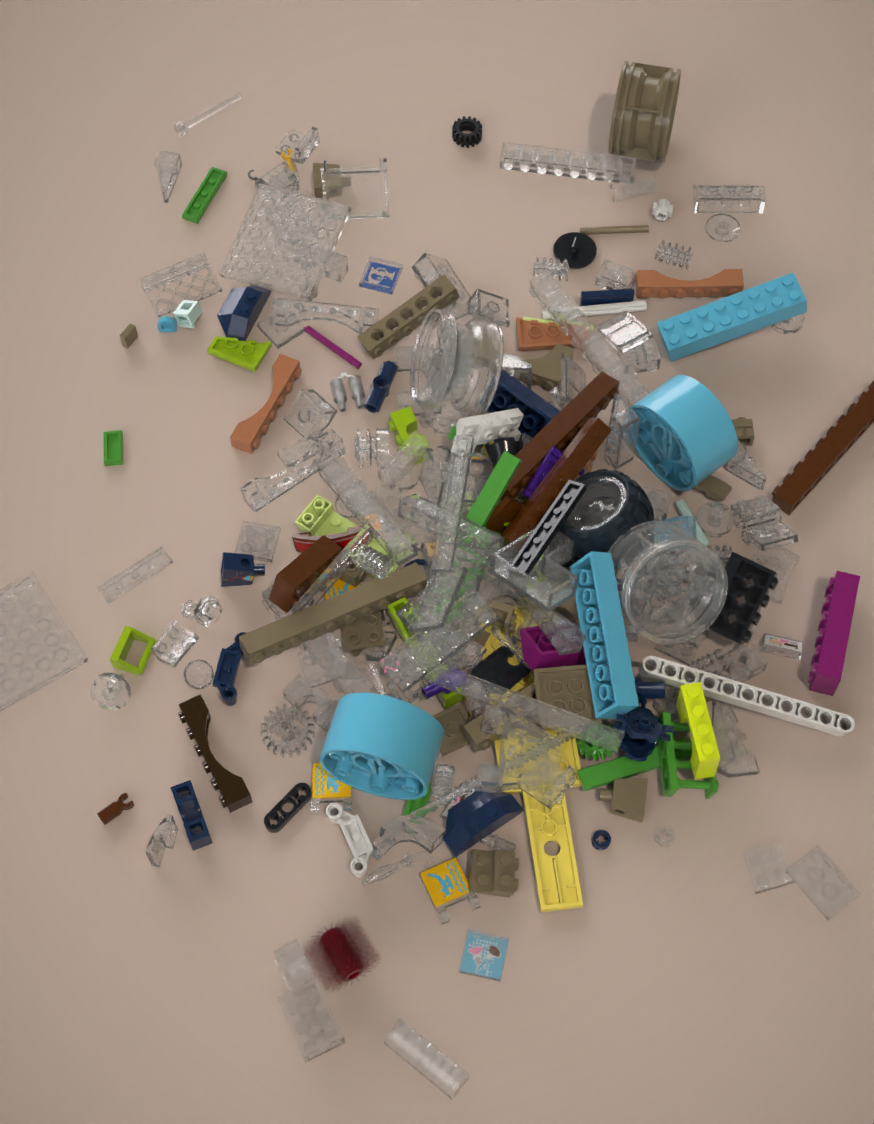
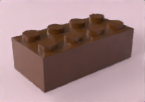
M325 535L320 537L276 575L269 600L286 613L292 608L296 609L304 598L307 599L312 594L315 588L322 586L325 579H330L335 574V566L341 558L339 554L342 548Z

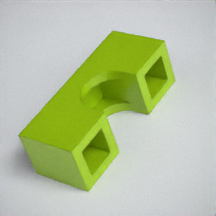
M409 406L390 413L388 426L391 432H395V440L397 445L403 449L402 455L404 460H408L410 466L430 460L431 448L425 436L411 437L409 435L417 431V419L411 407Z

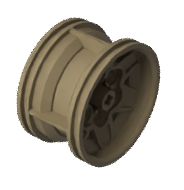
M629 61L624 62L612 115L609 154L613 155L615 151L617 156L655 162L659 158L661 163L665 162L677 105L681 69H677L674 72L673 68L635 62L629 65Z

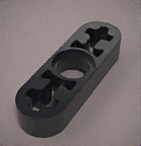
M298 783L265 816L264 824L269 832H279L310 801L312 797L310 786L306 783ZM299 790H301V791L306 790V796L301 795V796L298 798V796H299V792H298V791H299ZM291 803L294 805V809L291 812H284L282 810L283 805ZM277 819L278 825L272 824L270 826V820Z

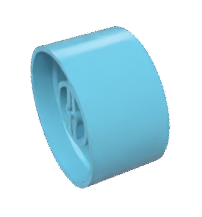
M676 375L631 406L627 411L626 426L638 455L662 482L679 491L691 490L732 460L737 454L738 438L727 411L708 388L689 376Z
M351 693L341 697L338 701L319 762L323 769L331 776L360 791L397 800L419 799L425 796L428 791L445 731L432 715L410 703L380 694Z

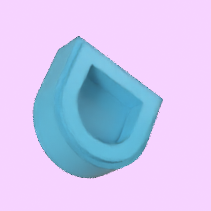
M169 316L160 317L158 320L159 332H177L175 319Z

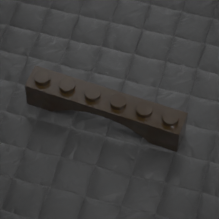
M201 694L178 704L181 712H178L182 724L187 723L189 727L186 729L190 740L194 739L197 744L194 746L199 757L203 756L205 760L202 764L206 773L211 772L213 779L210 781L215 791L219 789L222 795L219 796L223 808L228 807L231 813L252 803L250 792L243 778L225 769L210 751L208 730L211 716Z

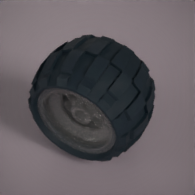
M600 469L581 475L574 481L585 484L587 490L556 534L557 540L566 554L575 562L589 552L594 551L611 553L614 571L630 565L641 554H644L649 547V541L653 539L654 513L649 498L641 486L629 476L623 474V472Z

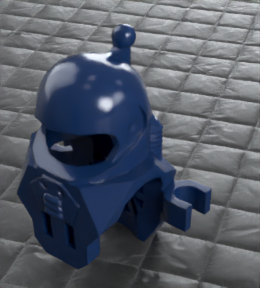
M643 699L640 702L641 706L626 713V718L624 715L616 714V721H621L622 723L614 722L613 729L620 731V748L625 751V756L638 761L647 760L660 737L662 740L670 742L671 735L665 734V732L673 733V726H662V724L658 723V718L650 709L645 707L647 700Z

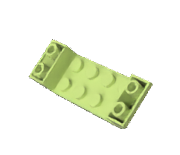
M319 495L315 496L295 521V524L303 533L311 532L312 536L346 533L349 527L358 526L334 512L333 503ZM368 532L371 540L369 544L339 554L340 559L345 554H348L349 558L365 564L367 576L377 579L396 571L411 550L397 541L390 545Z

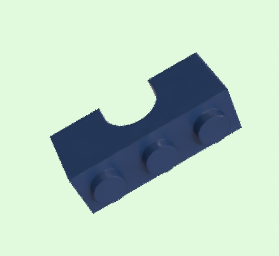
M191 780L172 786L171 790L193 851L212 844L213 842Z

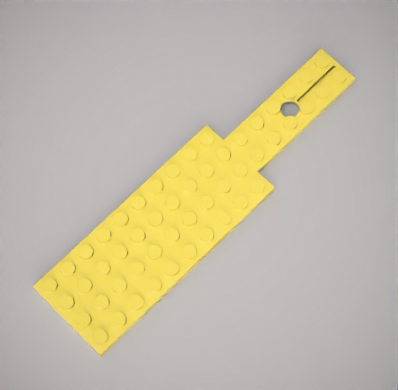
M527 604L515 606L514 614H517L516 629L514 634L510 633L509 639H506L504 627L497 628L489 623V609L475 610L476 625L491 633L483 650L480 651L482 661L499 647L509 646L516 651V654L513 657L507 658V662L514 666L519 665L523 659L520 637L521 628L556 624L554 613L546 612L545 608L529 611ZM532 670L502 696H495L486 690L490 709L533 684ZM519 707L517 711L523 713L526 712V709ZM505 717L500 719V721L503 723H507L510 721L508 718ZM574 727L541 730L545 734V738L540 741L521 740L516 736L519 730L514 729L509 732L506 738L494 741L501 791L511 794L522 793L540 910L541 912L582 908L583 900L564 788L582 786L576 774L578 770H581ZM553 841L559 845V854L556 856L547 855L544 851L546 843Z

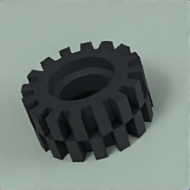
M463 116L462 120L458 118L452 126L453 141L457 145L461 144V147L466 145V148H469V145L472 147L475 144L478 145L479 141L481 142L482 124H480L479 120L476 121V118L471 119V116H468V119ZM469 130L472 133L465 134L462 131Z

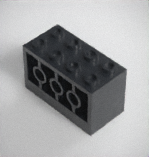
M732 552L698 624L742 646L744 643L748 644L753 635L750 630L753 625L757 626L762 616L759 612L762 607L766 608L770 600L768 594L771 589L775 590L779 582L777 572ZM753 579L754 586L747 587L745 582ZM743 596L746 603L738 605L737 599ZM736 614L737 621L729 623L728 617Z

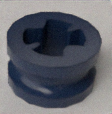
M605 830L596 831L591 839L592 846L597 850L607 849L611 843L610 834ZM599 836H603V840L606 839L607 842L605 841L603 845L599 844V840L596 841V839H598Z

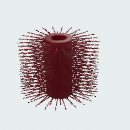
M331 924V928L323 933L320 938H317L319 939L317 940L318 942H312L317 946L310 949L312 955L316 951L319 952L317 956L315 955L314 957L313 955V961L316 962V957H318L317 961L319 959L324 961L322 967L320 966V971L323 972V983L324 981L326 982V978H330L327 976L329 973L333 976L332 978L336 979L334 981L337 982V985H341L343 982L348 984L349 981L357 978L364 970H367L365 967L368 968L366 965L369 964V961L366 959L369 957L374 959V956L378 954L373 952L371 956L370 944L369 946L366 944L364 946L361 944L363 943L362 940L360 942L355 940L358 937L360 938V936L362 938V932L358 933L359 930L356 929L355 931L352 929L354 928L353 925L347 930V927L343 924L340 927L337 925L338 927L335 926L334 928H332ZM368 946V951L365 952L362 950L363 948Z

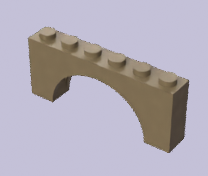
M472 317L457 349V360L478 366L481 369L494 371L495 373L504 370L517 380L544 387L550 391H559L573 359V348L557 343L548 354L535 359L513 358L500 352L491 343L488 336L489 322Z

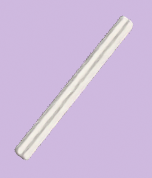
M645 300L547 309L542 311V317L545 320L645 311L647 310V303Z

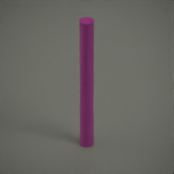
M309 325L306 326L304 330L306 333L357 369L362 366V363Z

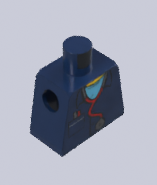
M223 552L221 587L253 584L254 576H265V564H254L253 555Z

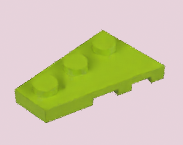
M216 336L207 350L208 354L256 372L271 349L272 342L258 343L256 340L238 341L237 338Z

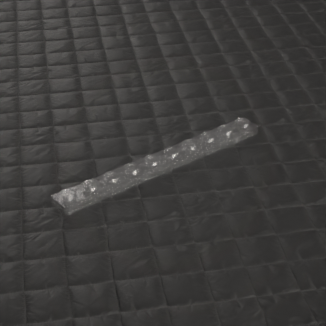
M435 661L431 662L425 677V681L615 753H618L625 732Z

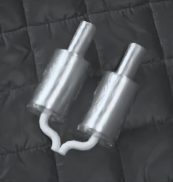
M344 372L341 373L340 377L331 380L330 386L333 399L339 405L340 412L346 411L344 402L347 401V395L342 380L344 376L348 377L351 397L353 400H356L357 407L359 409L364 407L362 399L365 397L359 375H347Z

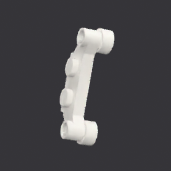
M330 803L326 808V815L332 823L340 826L354 857L350 863L351 872L357 878H362L366 874L370 855L374 853L372 844L358 814L351 815L343 811L340 804Z

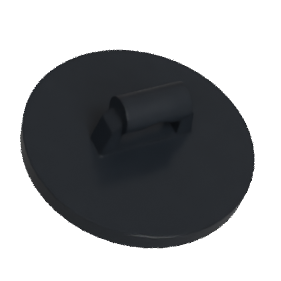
M571 232L560 236L556 240L553 252L560 264L568 268L578 269L586 267L594 261L597 247L589 236L583 233Z

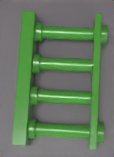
M662 712L657 717L658 723L662 724V726L670 725L673 726L674 731L690 732L688 723L673 722L669 712ZM665 732V734L671 735L670 742L662 740L661 737L657 741L663 795L671 797L679 788L705 789V797L710 799L718 792L719 783L716 780V775L715 777L703 778V781L681 780L677 776V768L692 769L690 761L677 760L675 758V749L692 750V742L675 741L673 733Z

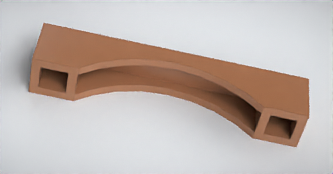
M724 269L712 277L688 281L670 278L655 270H637L635 279L636 297H728L743 291L742 269Z
M279 354L272 366L274 385L268 401L256 414L237 424L230 436L232 447L252 454L259 447L263 434L265 435L268 432L269 424L272 420H275L279 407L284 405L286 395L292 391L295 380L299 379L302 369H300L299 360Z

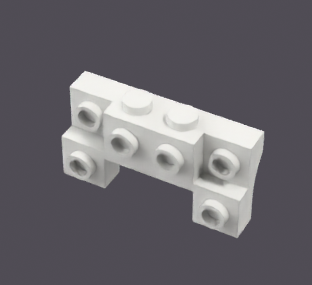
M519 408L459 419L456 425V439L451 452L456 459L472 456L476 445L491 443L495 439L504 437H515V441H518L521 436L518 427L523 419V413Z

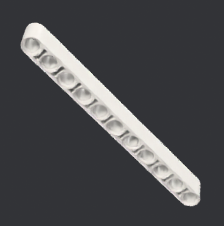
M647 656L638 668L640 675L644 678L654 681H665V684L680 688V685L701 682L704 696L838 737L847 735L855 727L854 719L849 715L656 656ZM645 664H651L654 668L653 671L648 670ZM665 669L671 670L673 676H667ZM684 675L690 676L692 682H687L684 679ZM703 681H708L711 684V688L705 687ZM723 687L729 688L731 694H726L723 691ZM742 693H747L750 700L744 699ZM762 698L769 702V706H765L762 703ZM781 704L788 707V712L783 711ZM801 710L807 713L808 718L801 715ZM820 716L826 718L827 724L821 721ZM840 722L846 725V730L840 727Z

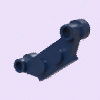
M246 632L237 634L235 643L226 649L222 648L212 683L213 687L218 688L222 700L228 706H233L237 702V691L234 683L243 654L240 648L239 636L246 634Z

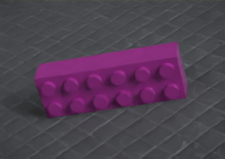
M836 571L835 576L830 577L824 595L826 600L821 610L823 615L818 625L819 635L816 637L814 645L816 651L811 660V665H813L812 671L809 672L807 681L811 683L810 691L833 696L841 681L860 576Z

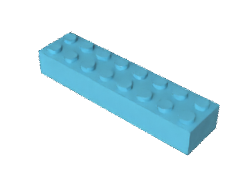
M793 272L657 322L659 335L672 362L806 313L807 300Z
M591 551L571 565L570 571L595 717L598 719H616V714L624 715L639 706L612 555L606 552Z

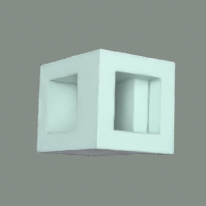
M183 300L173 314L179 327L194 329V323L203 312L198 301Z

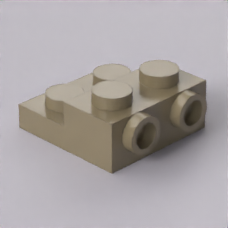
M472 849L470 851L469 892L508 898L514 894L519 885L518 879L515 878V871L519 867V859L515 858V852L495 849L493 852Z

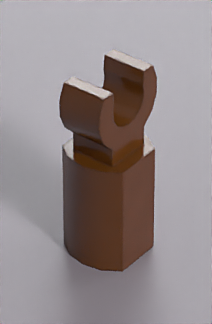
M127 793L121 794L117 802H112L97 813L104 825L122 814L123 810H130L134 807L133 801L127 804L124 803V800L129 798Z

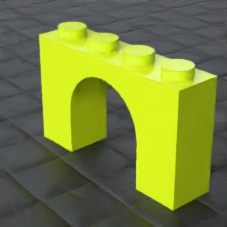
M701 682L680 685L676 707L680 723L688 722L692 738L690 763L694 780L715 777L720 762V754Z

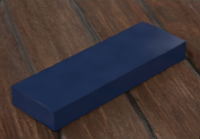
M634 289L582 291L580 306L631 302L634 300Z

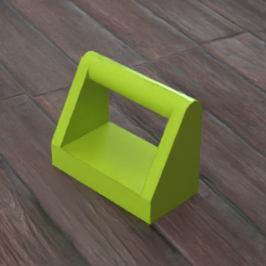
M125 625L110 657L113 668L141 676L157 640L133 627ZM134 640L147 643L137 667L125 662Z

